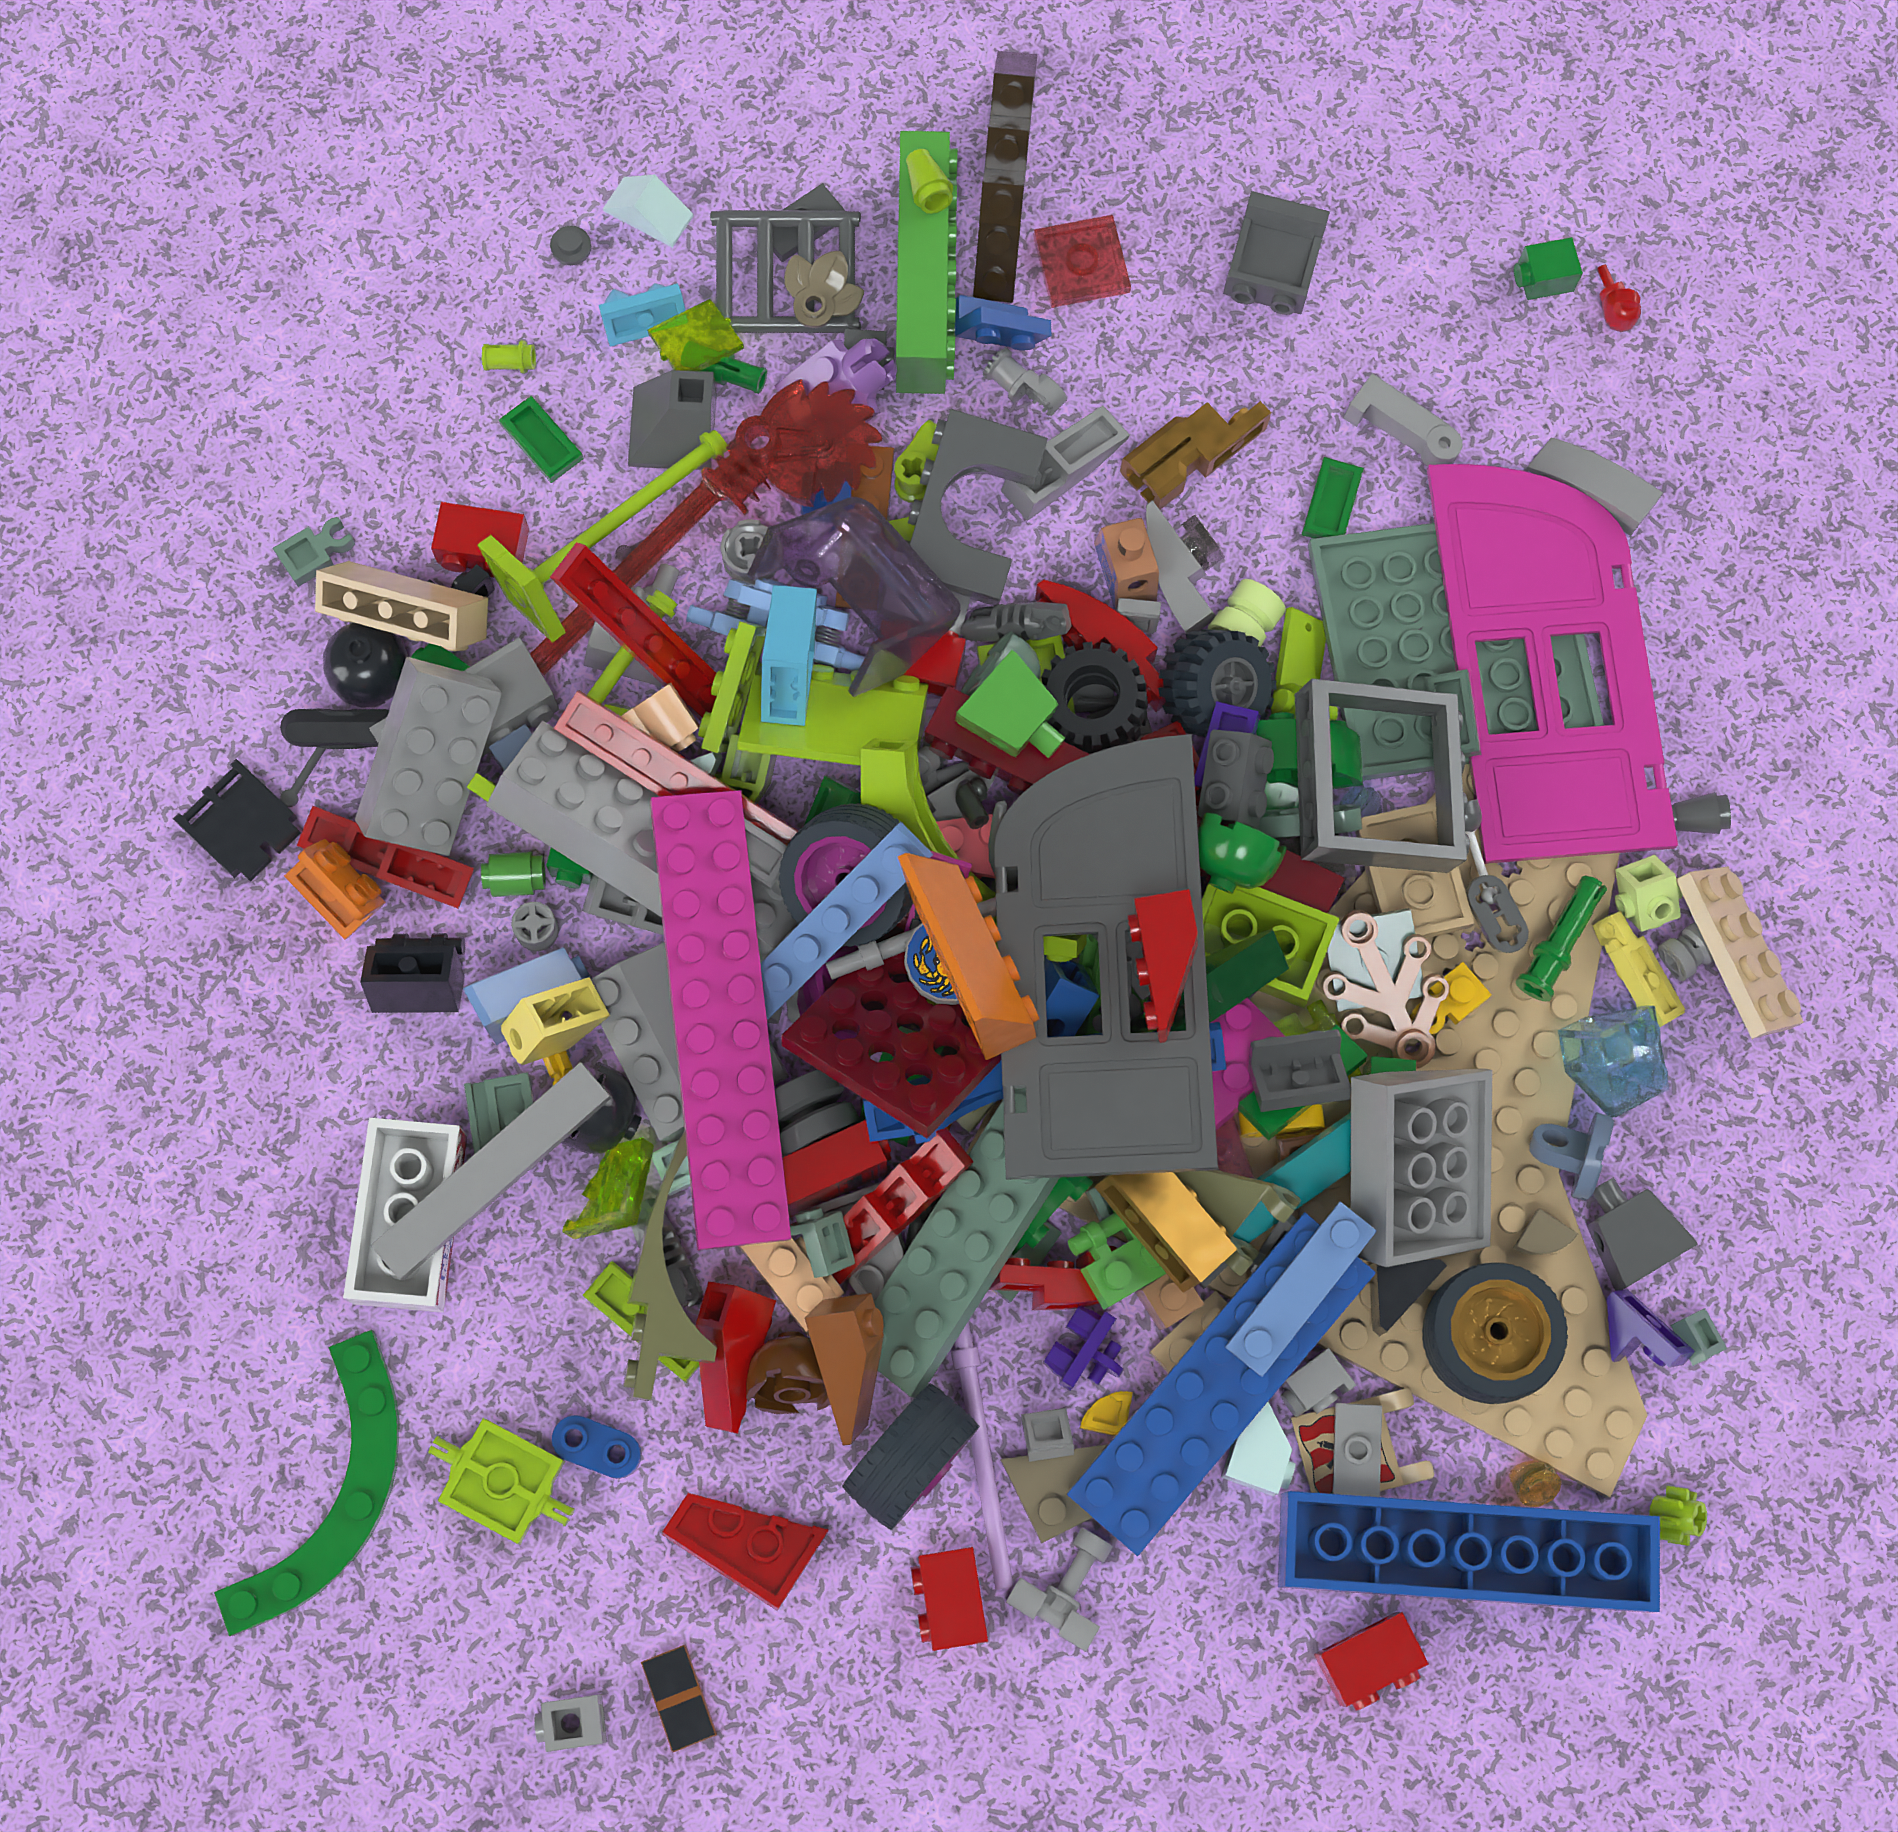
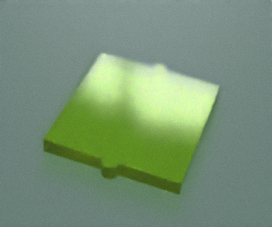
M711 299L647 329L648 335L660 350L661 360H667L673 370L701 371L744 349L743 342L732 329L731 319L724 318Z

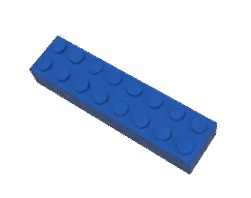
M1287 1491L1281 1493L1278 1588L1643 1613L1660 1612V1516Z

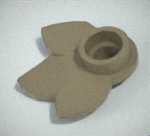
M841 251L825 253L816 259L813 265L803 257L793 255L786 266L784 276L785 288L794 298L793 310L796 319L805 327L820 328L829 323L832 317L848 316L858 308L862 301L864 290L854 284L846 283L848 265ZM816 300L821 303L822 307L816 312H811L806 308V305L809 301Z

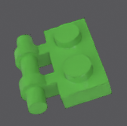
M1114 1210L1112 1215L1098 1223L1091 1221L1080 1228L1079 1234L1067 1241L1074 1255L1078 1256L1089 1250L1095 1262L1081 1269V1272L1103 1310L1166 1274ZM1122 1230L1128 1243L1111 1251L1107 1244V1238Z

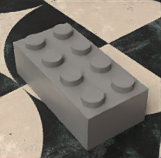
M406 657L355 817V821L365 837L442 855H450L470 793L467 785L477 772L502 692L489 678Z

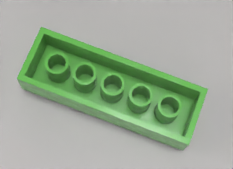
M900 131L896 393L945 394L946 380H954L958 148H949L950 132ZM917 149L928 150L930 156H932L953 185V200L951 204L938 213H926L914 203L906 158Z

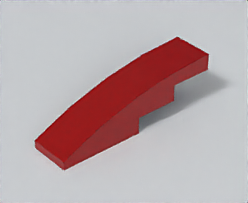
M313 805L297 843L298 847L305 849L323 839H326L329 843L335 842L348 853L351 858L349 864L354 869L457 909L461 905L475 869L437 853L365 837L355 821Z
M946 1127L937 1130L936 1136L930 1142H925L910 1159L900 1163L874 1191L863 1195L843 1216L855 1264L831 1274L839 1285L850 1278L912 1223L974 1162Z

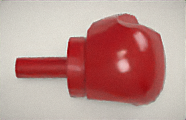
M1601 265L1597 268V271L1605 287L1599 294L1605 322L1612 330L1618 332L1629 331L1635 326L1641 316V297L1637 291L1625 288L1622 281L1614 283L1607 265Z

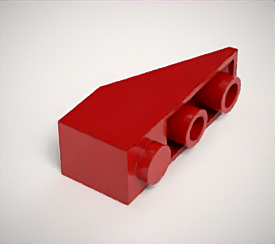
M1189 889L1134 898L1135 914L1127 915L1131 941H1140L1143 953L1142 958L1135 959L1139 985H1149L1151 1001L1143 1003L1148 1030L1157 1029L1159 1043L1167 1041L1198 947V931Z
M709 1281L695 1324L700 1333L717 1347L715 1362H699L705 1426L738 1434L747 1408L746 1379L749 1363L755 1351L764 1345L767 1332L772 1324V1314L776 1300L736 1285Z

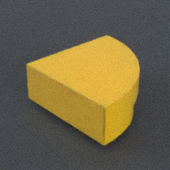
M1119 1391L1098 1399L1086 1411L1079 1429L1115 1436L1128 1421L1133 1392Z

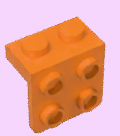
M326 839L301 851L297 855L300 861L284 875L344 940L349 938L386 903L380 897L381 889L376 882L365 874L360 875L349 864L351 858L348 853L337 843H329Z

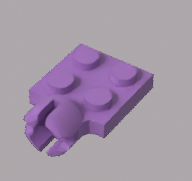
M875 338L862 339L849 350L844 346L842 340H832L774 385L813 457L826 454L880 413L876 404V395L878 391L894 380L897 373V365L894 359L883 367L878 364V362L891 353L879 340Z

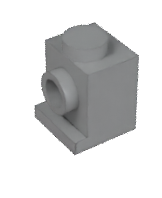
M1328 1348L1288 1377L1282 1384L1285 1392L1280 1396L1290 1412L1295 1417H1298L1311 1407L1316 1414L1320 1413L1339 1398L1334 1390L1338 1388L1344 1394L1357 1385Z
M602 1694L541 1703L542 1713L535 1714L536 1739L538 1743L545 1742L546 1752L607 1742ZM569 1713L575 1714L580 1721L579 1727L575 1732H568L563 1727V1719Z

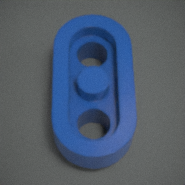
M574 1415L562 1419L555 1426L552 1433V1446L559 1457L611 1478L621 1479L630 1476L636 1471L641 1462V1448L635 1438L625 1432L582 1416ZM573 1430H579L583 1436L581 1444L577 1447H570L566 1440L567 1435ZM615 1446H622L625 1450V1458L620 1463H612L609 1459V1452Z

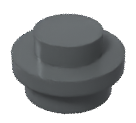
M565 226L553 234L550 241V249L553 257L561 264L577 265L585 261L590 255L591 240L582 228Z

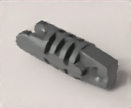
M1046 602L996 604L993 607L976 608L973 610L971 616L962 624L960 634L971 642H998L1010 631L1021 637L1024 641L1040 640L1067 634L1071 628V619L1067 604Z
M655 1198L645 1199L627 1211L639 1249ZM664 1213L662 1228L663 1252L671 1286L682 1308L700 1305L704 1297L701 1289L702 1286L699 1285V1280L692 1268V1263L687 1258L685 1249L681 1246L679 1236L675 1234L674 1226Z

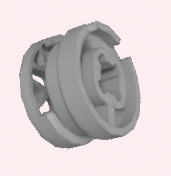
M746 519L738 521L736 526L731 529L728 528L723 535L720 547L725 571L732 579L755 584L756 579H770L775 575L780 565V545L777 534L770 526L767 527L761 524L760 520Z

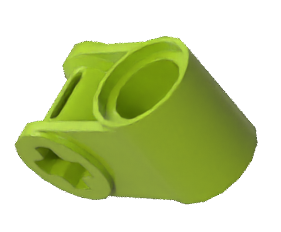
M932 420L926 421L920 427L911 443L895 462L894 473L896 478L894 489L896 494L906 502L914 503L915 499L921 501L924 499L927 485L920 484L926 459L935 461L939 445L932 444L937 425Z

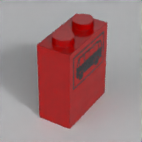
M865 1120L783 1157L789 1217H794L800 1211L820 1205L886 1175L887 1161L891 1160V1148L887 1139L870 1142L867 1122Z

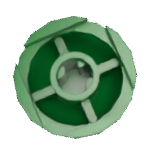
M1205 813L1197 831L1200 868L1211 876L1208 884L1233 894L1236 887L1253 889L1262 886L1274 876L1286 853V846H1279L1280 842L1237 821L1235 824H1229L1228 827L1221 825L1223 816Z

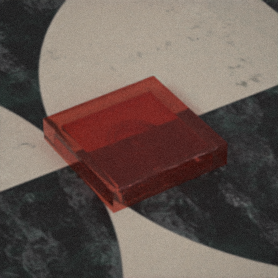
M1113 215L1034 229L1033 237L1051 308L1130 293L1131 283Z

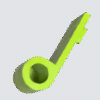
M1294 607L1286 608L1275 678L1277 680L1276 690L1273 691L1272 698H1274L1271 707V715L1279 712H1288L1295 715V693L1311 679L1321 678L1326 644L1323 621ZM1329 706L1330 721L1337 720V707Z

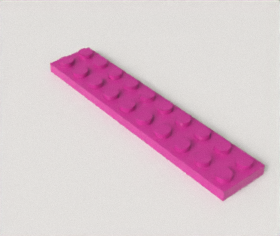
M741 790L651 797V818L697 1250L791 1240Z

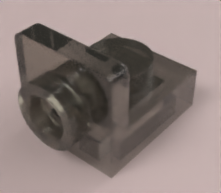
M1193 515L1181 524L1186 533L1180 538L1205 572L1225 558L1220 547L1196 515Z

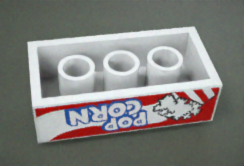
M369 1118L343 1295L345 1300L354 1305L444 1313L454 1237L404 1281L396 1277L370 1245L464 1164L467 1134L459 1125Z

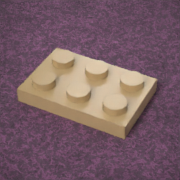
M1436 801L1362 817V829L1355 831L1356 837L1438 845ZM1365 866L1377 912L1383 913L1410 908L1415 934L1428 938L1468 929L1475 924L1458 866L1449 873Z

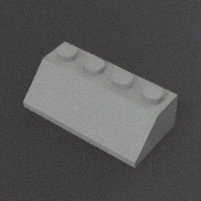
M520 637L463 671L489 678L502 692L482 757L491 752L489 746L522 725L526 724L528 729L530 727L537 728L542 720L547 723L554 713L559 710L550 687ZM387 717L369 728L378 744Z

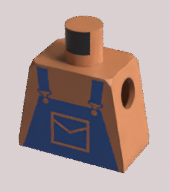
M1142 518L1101 528L1094 541V545L1115 611L1119 598L1157 602L1159 570ZM1135 581L1140 582L1142 585L1138 588H1128Z

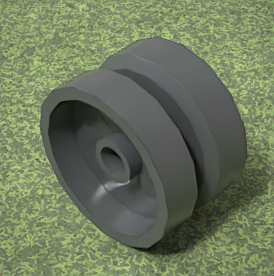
M820 1070L807 1073L775 1089L782 1158L862 1122L852 1102H836L845 1090L843 1085Z

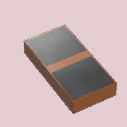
M686 1644L641 1662L672 1753L717 1735Z

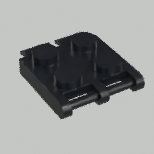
M235 759L230 764L232 769L212 788L206 786L201 791L204 795L183 815L178 813L173 820L234 879L242 873L251 882L273 861L264 850L270 845L280 854L301 832L292 824L297 819L296 815L241 762ZM239 774L241 778L219 797L217 794ZM211 801L213 804L190 824L189 821Z

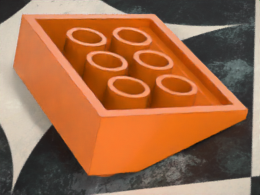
M910 853L897 856L913 905L925 927L985 1059L993 1058L1037 1038L1033 1023L1040 1020L1030 996L1020 997L1014 982L1021 979L1011 956L1001 957L995 943L1001 941L1002 938L992 916L989 915L983 918L979 911L977 903L983 901V898L973 876L964 879L959 866L956 864Z

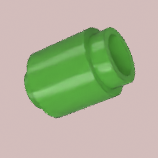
M532 851L489 854V863H481L483 889H490L492 897L535 895V890H545L546 874L543 855L533 856Z

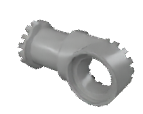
M1007 347L1004 350L998 351L996 356L992 357L994 362L989 361L987 363L989 365L983 371V376L987 380L993 379L1008 392V398L1013 403L1019 401L1026 394L1030 400H1033L1034 404L1038 402L1040 403L1039 405H1043L1042 411L1045 412L1047 410L1046 415L1052 416L1068 399L1061 387L1049 376L1043 373L1038 375L1033 370L1027 371L1012 358V352Z

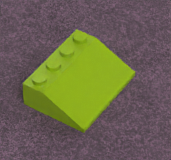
M759 663L753 675L738 738L737 750L861 766V748L874 738L917 741V750L919 751L924 732L929 684L919 683L918 678L908 675H898L893 680L877 678L876 673L867 670H854L851 674L834 672V668L830 666L813 665L805 726L761 722L762 663Z

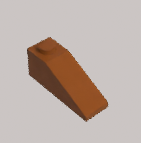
M872 1293L824 1299L805 1317L843 1446L851 1445L868 1426L884 1338L883 1317L880 1310L875 1307Z

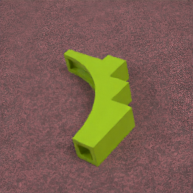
M874 738L861 748V804L877 807L879 810H884L887 814L890 813L893 818L899 820V823L902 822L930 851L960 860L944 839L929 809L920 778L917 741ZM971 871L969 872L968 877L973 876L983 898L981 902L996 897L995 892L988 888ZM997 916L992 917L997 926ZM1087 934L1043 937L1044 955H1046L1048 960L1055 962H1066L1077 958L1087 945Z

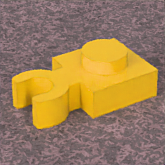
M1464 962L1444 976L1449 984V994L1440 1002L1433 1020V1026L1429 1030L1432 1036H1435L1442 1029L1446 1016L1457 1025L1492 996ZM1438 981L1428 990V994H1439L1443 987L1442 982ZM1418 1004L1409 1015L1412 1021L1415 1018V1015L1419 1009L1420 1004Z

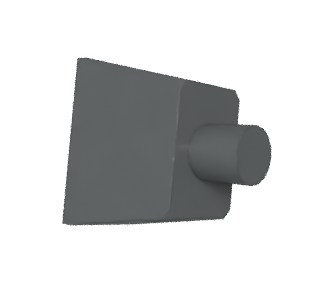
M1614 1177L1595 1188L1593 1196L1605 1214L1589 1223L1587 1228L1615 1291L1629 1287L1698 1244L1694 1237L1649 1189L1628 1200Z

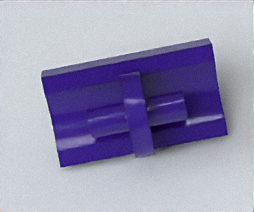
M1078 1306L1065 1328L1086 1342L1079 1353L1076 1354L1056 1341L1043 1361L1047 1368L1062 1379L1059 1383L1061 1386L1071 1391L1090 1361L1095 1364L1087 1377L1092 1383L1099 1386L1106 1373L1118 1378L1120 1377L1124 1369L1114 1360L1121 1351L1122 1346L1111 1340L1103 1353L1097 1350L1117 1318L1106 1311L1100 1316L1092 1310Z

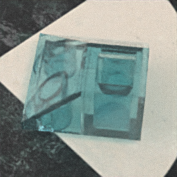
M1647 1005L1588 1016L1558 1030L1565 1072L1607 1116L1616 1118L1669 1090L1668 1071L1664 1062L1660 1039L1661 1032L1657 1022L1655 1006Z

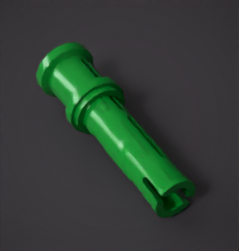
M1587 875L1581 877L1572 897L1555 923L1552 932L1546 941H1541L1535 946L1533 950L1535 957L1526 973L1520 974L1515 981L1518 988L1525 994L1544 1002L1552 999L1554 996L1553 986L1561 972L1567 971L1571 966L1572 958L1570 953L1590 920L1596 906L1607 891V887L1602 885L1601 881Z

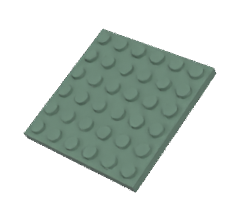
M1435 523L1310 539L1308 551L1334 681L1427 691L1425 677L1456 671ZM1584 634L1551 636L1564 728L1604 726ZM1524 639L1475 642L1488 734L1537 731ZM1340 707L1342 721H1345L1347 727L1360 736L1363 781L1434 771L1431 717ZM1465 757V765L1469 764V757Z

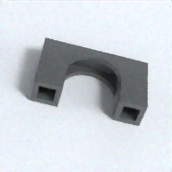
M951 408L947 421L938 419L932 439V444L939 445L935 461L926 459L920 479V484L927 485L923 501L914 500L908 524L915 525L911 541L902 540L896 564L903 566L902 573L970 597V599L993 606L999 604L1012 559L968 546L956 539L948 530L943 520L941 500L946 490L955 481L971 474H989L1033 487L1048 438Z

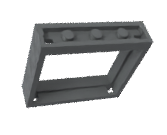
M1311 679L1295 693L1301 860L1449 873L1467 860L1470 840L1465 833L1464 815L1467 810L1468 801L1467 795L1463 792L1462 782L1465 755L1460 747V731L1462 729L1463 717L1461 711L1458 710V694ZM1329 706L1431 717L1438 845L1337 836L1334 834Z

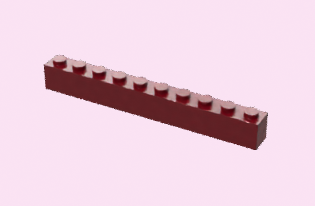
M950 686L944 692L924 731L925 742L930 744L929 750L934 754L947 760H952L955 756L969 763L968 769L983 778L991 779L994 775L1008 782L1007 788L1018 795L1023 794L1034 783L1049 773L1070 762L1090 755L1063 742L1050 758H1047L1029 742L1016 757L1011 756L955 721L957 711L971 696ZM1196 806L1197 829L1203 818L1198 815V806ZM1221 820L1220 824L1228 827L1229 824L1233 823ZM1286 850L1274 876L1259 887L1328 913L1345 878L1311 861L1301 860V856ZM1200 868V876L1206 878L1204 884L1208 886L1211 876Z

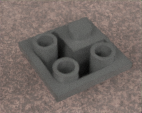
M671 370L633 387L628 454L629 467L668 469L701 445L699 436L704 432H711L715 427L717 393L713 372ZM712 458L696 470H712Z

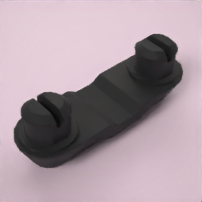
M295 709L284 715L281 720L280 730L288 743L299 747H319L325 749L378 747L379 744L369 728L388 716L389 710Z

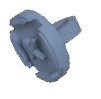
M1596 1112L1587 1134L1555 1124H1542L1536 1127L1529 1143V1151L1533 1157L1544 1164L1575 1173L1571 1197L1587 1201L1592 1197L1603 1167L1601 1164L1604 1157L1603 1153L1606 1146H1609L1614 1120L1610 1116Z

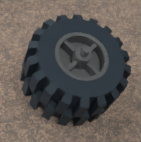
M1201 629L1200 631L1187 633L1186 639H1178L1173 644L1175 652H1167L1163 661L1167 663L1166 669H1160L1159 678L1163 679V687H1159L1158 690L1159 697H1164L1166 700L1162 705L1165 714H1172L1173 716L1170 721L1172 723L1178 721L1185 733L1203 737L1207 736L1216 701L1259 711L1261 715L1260 720H1265L1267 717L1265 709L1266 707H1272L1274 698L1270 697L1271 690H1276L1277 681L1272 680L1271 673L1275 672L1273 662H1267L1266 660L1269 656L1267 649L1259 647V640L1255 637L1246 636L1244 632Z

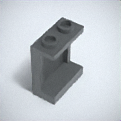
M1251 191L1223 294L1231 296L1235 302L1248 305L1255 302L1270 306L1278 314L1290 315L1297 313L1301 315L1330 211Z

